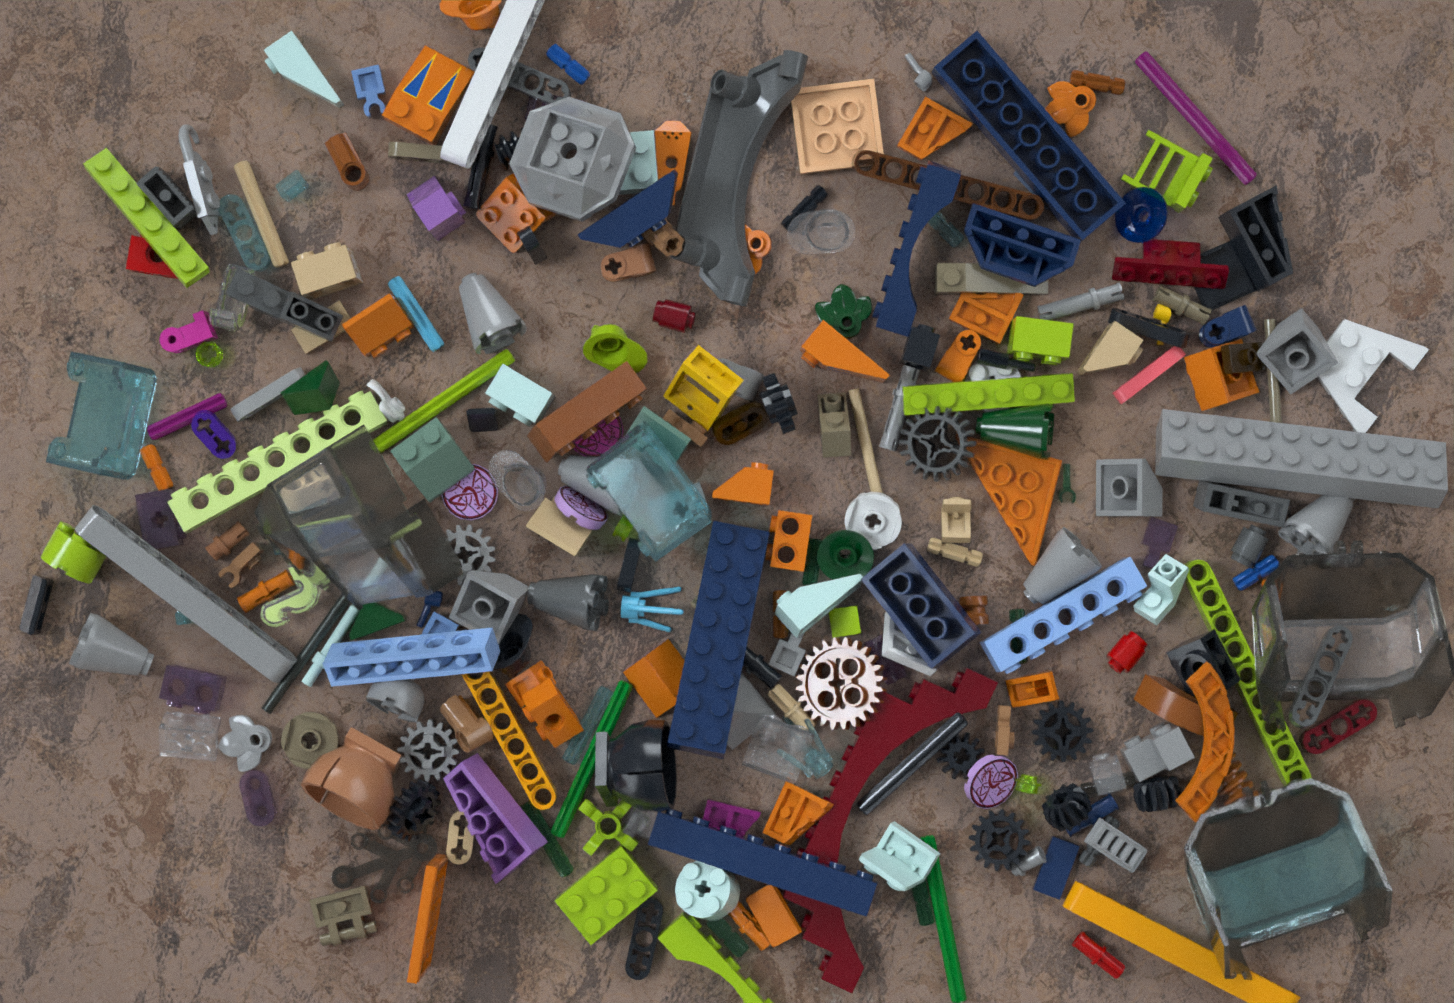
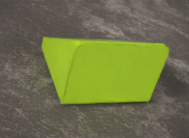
M857 605L835 608L829 612L832 638L861 634Z

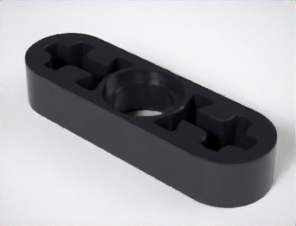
M1112 308L1108 319L1110 324L1116 321L1129 331L1181 348L1187 347L1191 335L1185 330L1118 308Z
M649 897L639 905L625 964L627 975L634 980L646 978L651 970L663 915V905L654 897ZM649 903L655 904L654 909L659 910L658 914L652 915L650 923L656 924L655 929L649 925H638L639 920L645 923L647 913L642 911V908L648 907ZM645 930L651 933L653 940L650 945L641 946L637 943L636 935L640 931ZM633 948L640 952H650L649 957L645 954L643 955L642 965L646 966V970L641 969L639 974L634 973V968L630 966V963L636 962L638 953H632Z

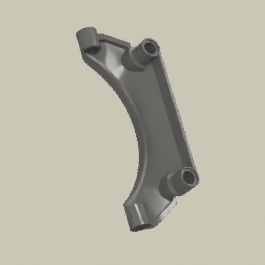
M784 50L783 55H779L750 69L748 76H737L721 69L714 73L710 81V90L675 231L684 239L683 250L677 256H670L672 259L700 267V278L720 300L734 305L747 307L755 276L745 236V206L749 181L759 151L773 124L800 92L808 61V56L800 52Z

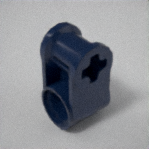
M1243 305L1203 325L1199 330L1198 336L1204 346L1213 348L1231 340L1235 341L1256 332L1257 329L1247 306ZM1218 330L1219 335L1210 337L1208 332Z

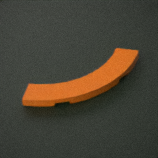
M1205 662L1186 680L1201 709L1204 742L1197 769L1187 787L1175 800L1195 823L1205 814L1216 799L1217 791L1223 778L1228 774L1234 749L1233 711L1230 709L1228 693L1218 673L1208 662Z

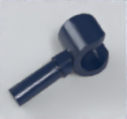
M435 590L428 592L425 596L423 611L416 626L423 628L431 606L440 608L443 592Z

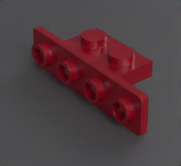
M1143 238L1142 259L1115 257L1112 280L1224 289L1229 267L1227 265L1200 263V243Z

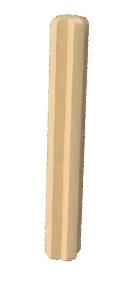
M247 160L241 161L234 165V169L273 266L276 268L285 266L289 263V260L250 163Z

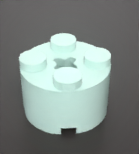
M695 861L686 864L677 878L675 886L676 901L691 916L708 921H717L736 908L740 898V886L732 872ZM710 887V893H705V889Z

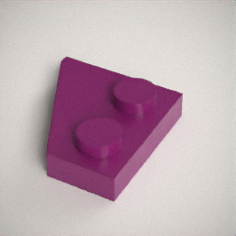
M707 799L703 819L709 820V826L720 829L721 825L737 830L736 835L743 837L760 817L761 811Z

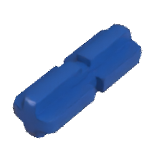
M557 44L552 45L547 51V57L561 69L564 68L565 72L578 84H584L590 77L589 71L575 59L571 60V56Z
M1269 555L1257 564H1254V568H1248L1233 577L1232 580L1239 591H1243L1259 581L1258 578H1264L1277 570L1280 565L1276 557Z

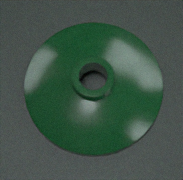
M839 530L829 534L822 540L817 551V562L821 571L832 580L861 574L864 577L870 571L874 561L871 543L862 534L852 530ZM847 549L851 552L848 555H843L840 551Z

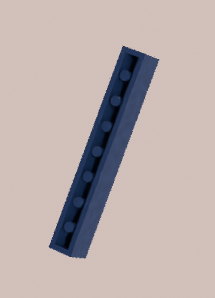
M676 809L657 813L648 845L866 917L869 914L878 881L873 880L874 875L871 873L857 870V873L854 874L845 871L846 865L830 861L829 865L818 862L819 857L803 852L802 856L791 853V847L775 843V846L772 847L763 844L765 839L752 834H748L747 838L736 835L737 830L721 825L720 829L709 826V820L694 816L692 821L683 818V812Z

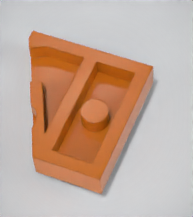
M961 293L948 320L1000 344L1024 295L1021 293Z

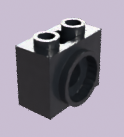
M1215 629L1186 640L1166 652L1172 667L1183 684L1185 692L1193 697L1195 695L1186 683V680L1205 662L1212 665L1221 678L1226 690L1241 680Z

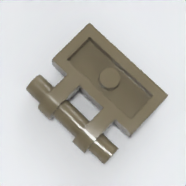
M366 885L309 900L316 928L328 925L329 933L320 935L322 946L329 944L337 946L343 944L344 940L356 937L363 939L367 938L368 934L378 932L376 921L368 923L363 921L362 916L373 913ZM353 919V927L340 930L338 922Z

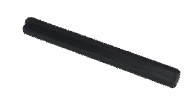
M956 712L857 802L859 810L865 815H869L968 725L966 718L961 713Z

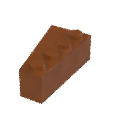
M626 361L536 423L527 437L545 462L548 463L559 454L564 456L576 447L574 443L581 438L584 441L598 432L596 427L603 422L607 425L621 415L619 411L625 406L631 409L643 400L641 395L647 388Z

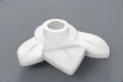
M372 379L367 383V386L380 396L382 401L379 404V409L390 422L394 423L405 418L403 413L405 407L397 397L391 398L376 380Z

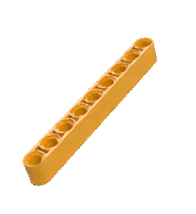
M1078 881L1074 882L1062 905L1071 912L1247 1003H1298L1301 998L1280 985Z

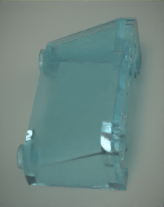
M71 351L67 363V373L72 381L79 382L67 438L56 437L53 439L48 447L46 463L129 480L135 475L141 455L140 449L143 446L156 388V374L153 370L141 366Z
M646 421L634 427L586 469L588 472L586 478L595 489L598 487L602 490L606 489L639 533L640 541L637 545L646 557L651 556L655 562L712 522V513L708 503Z

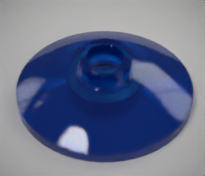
M1149 187L1135 188L1125 194L1122 199L1126 204L1115 212V224L1118 232L1123 238L1134 243H1144L1154 239L1163 230L1167 221L1168 207L1166 200L1158 191ZM1148 213L1147 219L1143 222V216Z

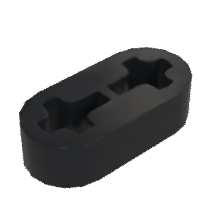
M530 226L517 232L535 265L548 259Z
M629 537L616 590L631 592L643 540Z

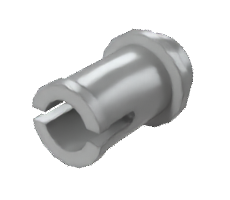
M1036 846L1028 851V857L1022 855L1019 857L1022 865L1019 866L1014 862L1011 863L1012 873L1015 876H1024L1026 871L1047 862L1045 853L1040 846Z

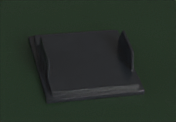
M1231 241L1200 254V263L1227 265L1229 267L1224 289L1194 287L1202 306L1214 310L1257 291Z

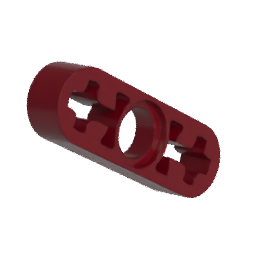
M1357 699L1308 728L1302 733L1300 738L1302 748L1311 754H1321L1368 726L1377 717L1375 704L1366 699ZM1358 706L1369 707V711L1366 712L1368 717L1366 719L1361 716L1355 718L1353 721L1356 723V726L1353 727L1351 719L1345 713L1349 712L1350 716H1354L1360 711ZM1337 718L1343 719L1346 723V730L1340 735L1334 734L1331 729L1332 722ZM1324 726L1326 733L1332 740L1329 741L1327 737H1324L1318 741V748L1308 746V743L1311 741L1310 735L1313 734L1318 737L1325 732L1321 730Z

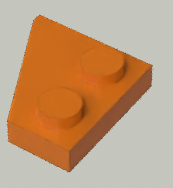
M925 96L900 139L897 148L922 161L969 130L973 123Z
M786 781L762 833L790 846L833 807V803Z

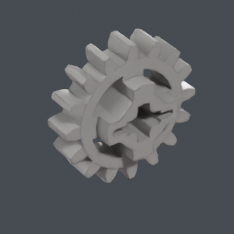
M468 524L466 531H463L461 525H456V533L447 529L448 538L439 537L438 541L443 544L442 548H435L434 551L439 553L441 558H437L434 561L437 564L442 563L443 565L439 570L440 574L449 573L447 581L451 582L456 577L458 578V585L462 586L467 573L470 570H475L474 564L478 557L484 556L483 562L476 571L492 572L488 563L496 562V558L490 556V552L495 551L496 547H488L487 543L492 538L490 536L482 538L483 529L479 528L474 533L473 525ZM467 536L475 538L482 546L474 547L469 544ZM456 539L455 549L452 553L447 554L450 543ZM463 547L467 551H478L477 554H472V556L468 557V563H465L464 559H453L454 556L462 553ZM449 564H458L462 567L464 574L454 571Z
M433 719L428 720L427 726L418 721L416 722L417 730L410 726L407 728L410 734L409 737H400V740L405 743V746L397 748V751L404 753L400 763H408L404 771L407 773L413 769L415 771L414 779H418L423 774L426 782L430 781L431 775L440 780L441 771L449 774L451 770L448 765H456L458 763L453 758V755L460 753V750L453 746L457 743L456 738H450L453 729L444 731V722L442 721L437 727L434 726ZM424 732L423 740L419 744H411L419 733ZM436 733L445 740L447 745L439 743L436 739ZM428 743H431V748L440 751L433 753L428 758L426 752L417 749L424 748ZM411 756H417L422 762V767L418 766ZM438 757H446L444 763L434 769L435 760Z

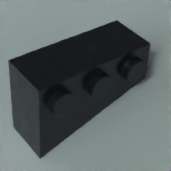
M1277 185L1218 217L1258 292L1293 274L1287 238H1284L1282 228V211L1279 212L1276 196L1278 194Z

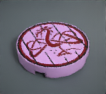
M472 464L476 470L441 494L444 505L449 512L460 519L475 520L483 518L492 511L497 502L498 486L496 479L490 471L480 465Z
M569 486L560 487L554 500L558 509L566 517L574 516L577 518L576 523L579 526L590 530H598L606 523L608 515L601 505Z
M992 754L983 757L972 766L967 774L969 779L967 784L965 783L964 785L966 796L980 808L988 809L1000 805L1012 794L1017 784L1018 772L1016 766L1004 755L994 756Z

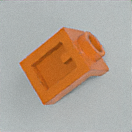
M539 661L505 685L521 708L525 705L521 695L549 678L552 679L555 685L556 681L553 678L552 671L545 666L543 661Z

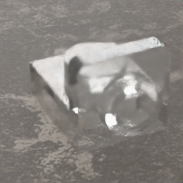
M1109 753L1093 756V761L1089 762L1088 769L1092 773L1098 797L1126 790L1118 756L1110 757Z
M632 807L622 825L623 833L634 837L636 833L645 839L649 838L658 812L641 811Z

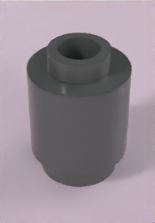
M1252 524L1249 529L1243 527L1231 549L1233 554L1230 558L1249 568L1252 567L1253 563L1257 564L1269 539L1264 537L1266 531Z

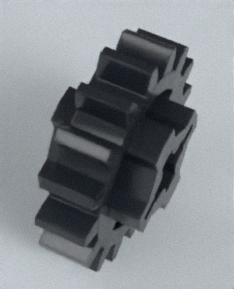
M775 373L762 377L766 391L760 392V396L771 424L778 422L783 434L796 430L792 416L798 413L787 383L780 385Z
M1058 700L1057 707H1054L1049 702L1047 703L1048 711L1038 710L1041 715L1040 720L1032 719V722L1037 724V729L1030 730V733L1038 736L1033 741V744L1035 746L1042 745L1039 751L1042 755L1049 751V759L1054 761L1057 755H1059L1061 762H1066V755L1076 760L1077 755L1075 752L1085 753L1086 750L1083 744L1092 743V740L1086 737L1087 733L1094 732L1093 728L1086 727L1091 718L1081 716L1084 713L1082 707L1075 711L1074 702L1070 701L1067 707H1065L1063 700ZM1067 713L1072 714L1078 720L1079 725H1072L1068 721ZM1055 714V720L1049 726H1044L1047 719ZM1063 722V726L1068 728L1069 731L1064 733L1061 740V736L1055 733V729H1060V724ZM1075 736H1079L1076 744L1069 748V742ZM1044 737L1053 738L1056 741L1057 749L1049 746Z
M418 779L417 783L411 781L408 789L401 788V796H395L393 806L389 807L392 814L387 817V821L390 822L388 829L401 840L404 839L407 842H410L411 838L417 840L420 832L424 834L427 832L426 827L428 824L433 825V819L439 813L436 807L441 804V801L437 799L440 792L436 790L435 786Z
M1000 809L999 816H996L990 810L988 819L979 816V820L982 823L980 826L972 825V828L977 832L976 835L969 836V839L975 842V845L970 847V851L979 853L975 858L977 862L985 859V868L989 869L994 864L996 872H1000L1002 866H1005L1008 871H1012L1011 863L1014 862L1020 866L1022 863L1019 857L1021 855L1028 857L1029 854L1024 848L1025 846H1032V842L1025 840V837L1031 834L1028 829L1022 830L1026 823L1023 819L1015 822L1017 816L1015 813L1012 812L1006 817V811ZM1006 822L1010 825L1004 828H997L994 823ZM984 832H986L987 841L982 846V837ZM997 835L1006 836L1003 839L1004 846L995 845L997 843L995 838ZM1018 836V846L1015 850L1013 848L1014 838ZM1002 853L1007 858L998 860L991 858V856Z

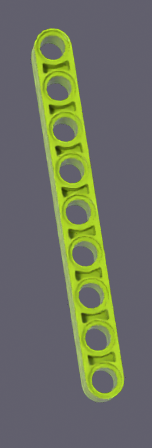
M1190 560L1184 565L1188 567L1189 571L1184 582L1208 631L1215 629L1227 654V648L1231 642L1235 641L1239 644L1240 652L1237 656L1231 657L1228 654L1239 677L1241 670L1245 667H1249L1252 671V678L1249 682L1244 683L1240 680L1235 684V687L1282 784L1293 791H1304L1311 784V774L1211 567L1203 560ZM1196 564L1201 566L1203 570V575L1199 580H1194L1190 575V569ZM1207 590H1211L1215 594V601L1211 606L1205 605L1202 599L1204 592ZM1219 616H1224L1227 619L1228 625L1224 631L1220 632L1215 627V621ZM1257 693H1262L1265 698V702L1260 708H1255L1252 703V699ZM1273 718L1277 723V729L1275 732L1268 734L1265 731V723ZM1286 744L1289 747V755L1281 760L1277 755V750L1281 745ZM1299 770L1302 779L1297 785H1292L1290 775L1293 771Z

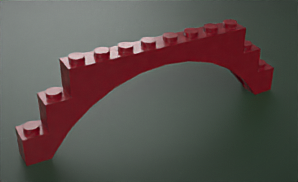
M964 667L963 672L957 671L951 686L955 687L953 692L922 678L920 683L914 682L908 697L912 698L910 703L886 692L879 693L878 697L884 702L874 704L878 713L868 712L869 722L859 719L860 727H855L853 734L857 735L853 746L849 744L846 746L841 760L845 761L841 771L835 770L829 785L833 788L829 797L823 796V799L833 803V807L806 831L807 844L804 849L799 847L796 855L802 856L803 852L818 856V862L829 865L830 861L838 862L841 836L852 804L870 774L892 750L918 731L945 718L952 717L956 712L963 714L986 709L998 682ZM784 890L783 898L812 911L811 915L805 914L800 924V928L803 931L801 934L802 939L831 952L830 955L824 954L819 964L818 970L822 971L820 974L821 979L849 993H853L863 972L864 965L847 933L841 908Z

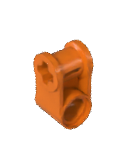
M972 330L960 332L955 337L950 348L944 353L935 372L952 382L962 381L980 349L981 339L979 335ZM969 335L972 336L974 348L969 347L963 350V343L960 339L967 338Z

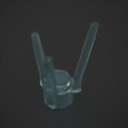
M782 716L790 730L808 751V754L804 757L806 762L804 765L782 749H778L777 753L802 770L808 778L812 775L817 779L821 778L833 767L831 762L833 758L826 751L811 721L806 719L805 724L818 749H813L795 724L788 717Z

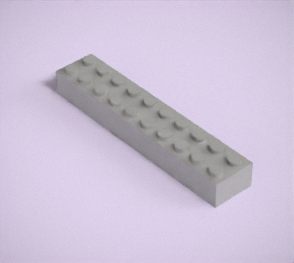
M1162 409L1156 427L1155 475L1438 509L1448 491L1446 442Z

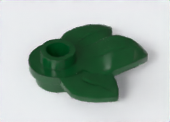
M839 284L833 290L831 302H817L815 304V311L820 322L824 320L845 338H852L860 332L862 322L870 316L872 303L869 296L856 299L851 288L844 284ZM845 320L852 321V325L849 327L843 326L842 323Z

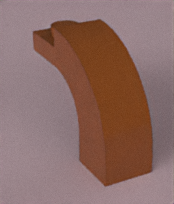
M1145 674L1134 700L1159 717L1188 731L1204 736L1203 718L1196 697L1180 690L1165 678ZM1230 708V709L1233 711V716H1234V721H1235V719H1236V717H1237V715H1238V712H1236L1234 709Z

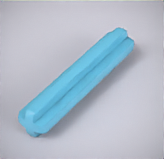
M400 276L391 279L388 282L389 288L430 350L434 352L444 345V341Z

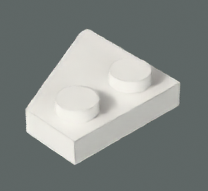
M885 612L882 656L931 676L937 668L931 669L888 613Z

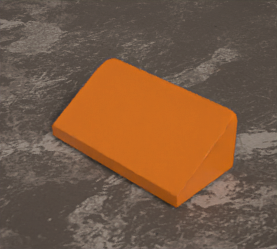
M767 885L746 897L747 904L772 947H776L802 932L778 887Z

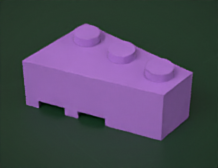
M435 176L406 194L412 207L437 241L465 223L462 217L466 213L451 191L449 193L445 192Z

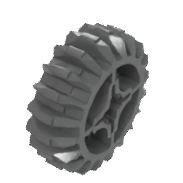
M936 406L934 414L925 408V416L922 414L914 415L918 420L917 422L910 418L906 420L907 425L912 428L911 430L901 429V433L907 435L908 440H899V444L908 445V450H903L900 454L901 456L910 454L911 459L907 460L905 465L910 466L916 463L917 466L913 470L915 475L924 469L923 479L927 480L931 472H933V479L935 482H938L942 472L944 478L950 480L951 469L958 476L961 474L958 464L965 468L969 466L968 461L963 458L964 456L973 458L975 455L972 451L967 450L968 446H976V441L967 440V436L974 435L975 431L969 430L965 432L964 427L968 426L970 421L965 420L960 423L958 421L962 417L960 411L952 417L950 408H946L944 414L940 413V407ZM933 419L941 420L932 435L918 432L926 422ZM949 424L957 431L960 446L948 439ZM937 435H940V441L949 447H940L938 451H935V444L926 439H936ZM916 440L927 447V462L919 456L916 449ZM942 452L957 454L956 458L948 465L934 466Z

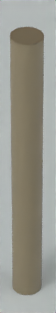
M1275 319L1264 320L1265 341L1276 327ZM1267 367L1270 422L1282 423L1279 380Z

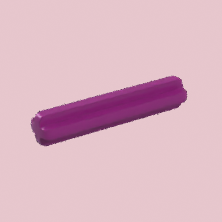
M218 393L149 425L147 432L152 440L162 438L190 425L193 416L200 410H208L215 413L228 406L226 398L223 394Z

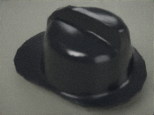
M518 614L498 644L500 653L493 670H500L509 678H515L518 672L525 668L531 659V650L528 642L532 634L533 625L527 615Z

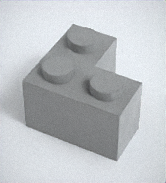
M1165 722L1150 728L1151 734L1143 738L1137 735L1124 742L1126 747L1120 749L1131 773L1138 782L1164 769L1170 771L1195 758L1180 728L1172 724H1165Z

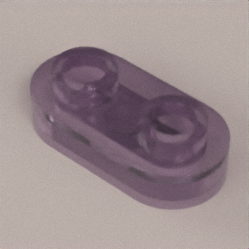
M250 770L242 775L239 782L246 816L253 825L265 826L271 823L276 816V806L269 778L261 770ZM253 778L258 779L260 782L258 789H254L251 786ZM259 806H264L267 809L266 816L258 814Z

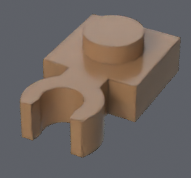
M670 409L664 415L663 419L688 436L700 448L708 440L704 436L707 430L694 420L689 424Z
M998 705L994 747V753L997 755H1008L1009 749L1014 748V732H1010L1009 727L1011 706Z

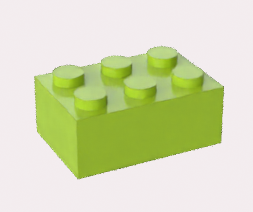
M620 844L558 895L555 902L587 942L592 945L658 890V886L628 849Z

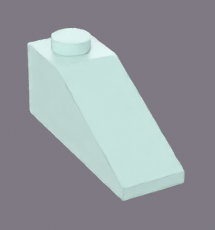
M292 31L264 49L268 56L264 61L274 74L279 72L285 79L339 108L344 105Z
M861 574L799 587L793 593L787 591L777 600L778 605L775 615L796 638H799L860 587L862 583L861 578L863 577Z

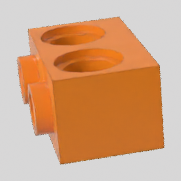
M778 510L777 516H771L769 532L774 533L773 544L767 543L765 560L770 561V567L804 572L812 515ZM787 518H792L798 523V530L793 535H788L782 530V523ZM783 546H788L794 551V558L789 563H783L778 558V551Z

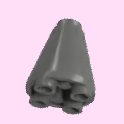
M589 574L531 582L527 601L528 604L534 605L536 609L584 630L597 631L601 616H606L609 608L608 599H604L608 578L603 575Z

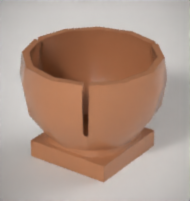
M351 727L345 736L344 746L319 756L306 771L301 786L305 793L317 803L321 802L320 805L338 817L359 827L376 830L385 822L390 813L389 807L393 806L395 797L393 776L398 769L401 755Z

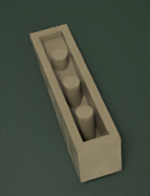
M937 263L935 266V295H960L961 293L1048 294V280L1033 287L983 270L978 263Z

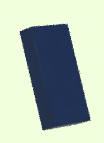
M1052 836L1045 853L1047 862L1041 864L1032 889L1060 900L1080 846Z

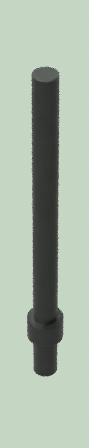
M359 568L347 586L344 585L337 594L339 598L297 656L296 663L278 683L262 706L264 711L269 714L273 712L348 603L352 604L358 595L356 592L368 576L365 571Z

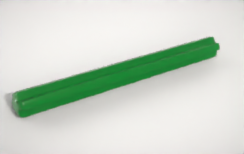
M623 680L618 682L596 732L607 731L611 737L633 685ZM596 732L552 826L551 834L556 837H565L595 772Z
M933 835L920 837L922 841L938 851ZM938 857L927 876L951 1001L953 1003H962L966 1001L967 997Z

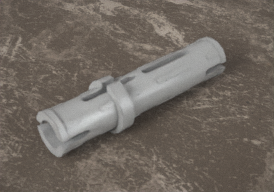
M1119 282L1097 290L1090 288L1087 293L1037 306L1038 313L1040 312L1041 314L1039 317L1043 320H1053L1091 308L1098 310L1102 305L1119 300L1122 301L1124 300V294L1120 292L1123 291Z
M906 365L902 366L897 388L893 389L892 395H894L879 447L896 452L901 429H903L907 416L903 412L902 386L915 385L920 373L919 369Z

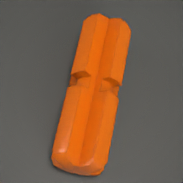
M149 444L141 448L140 454L147 468L152 471L150 474L157 489L160 492H164L172 488L173 482L166 468L161 465L163 461L156 447L153 444Z

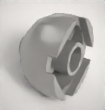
M415 679L375 682L366 696V701L387 714L390 711L399 715L398 718L401 720L416 723L423 709L424 693L421 687L414 682Z

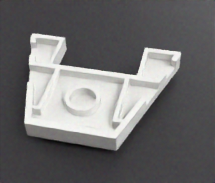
M1342 320L1326 341L1338 364L1317 378L1338 405L1339 411L1353 427V431L1366 433L1377 419V416L1355 400L1357 394L1388 354L1409 370H1414L1429 349L1348 320Z

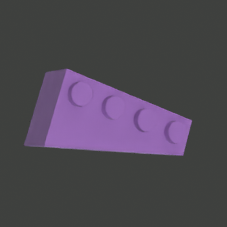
M478 753L462 761L443 778L459 811L464 813L469 825L467 828L471 836L475 835L482 849L480 854L484 862L488 861L493 871L491 876L495 884L512 874L548 843Z

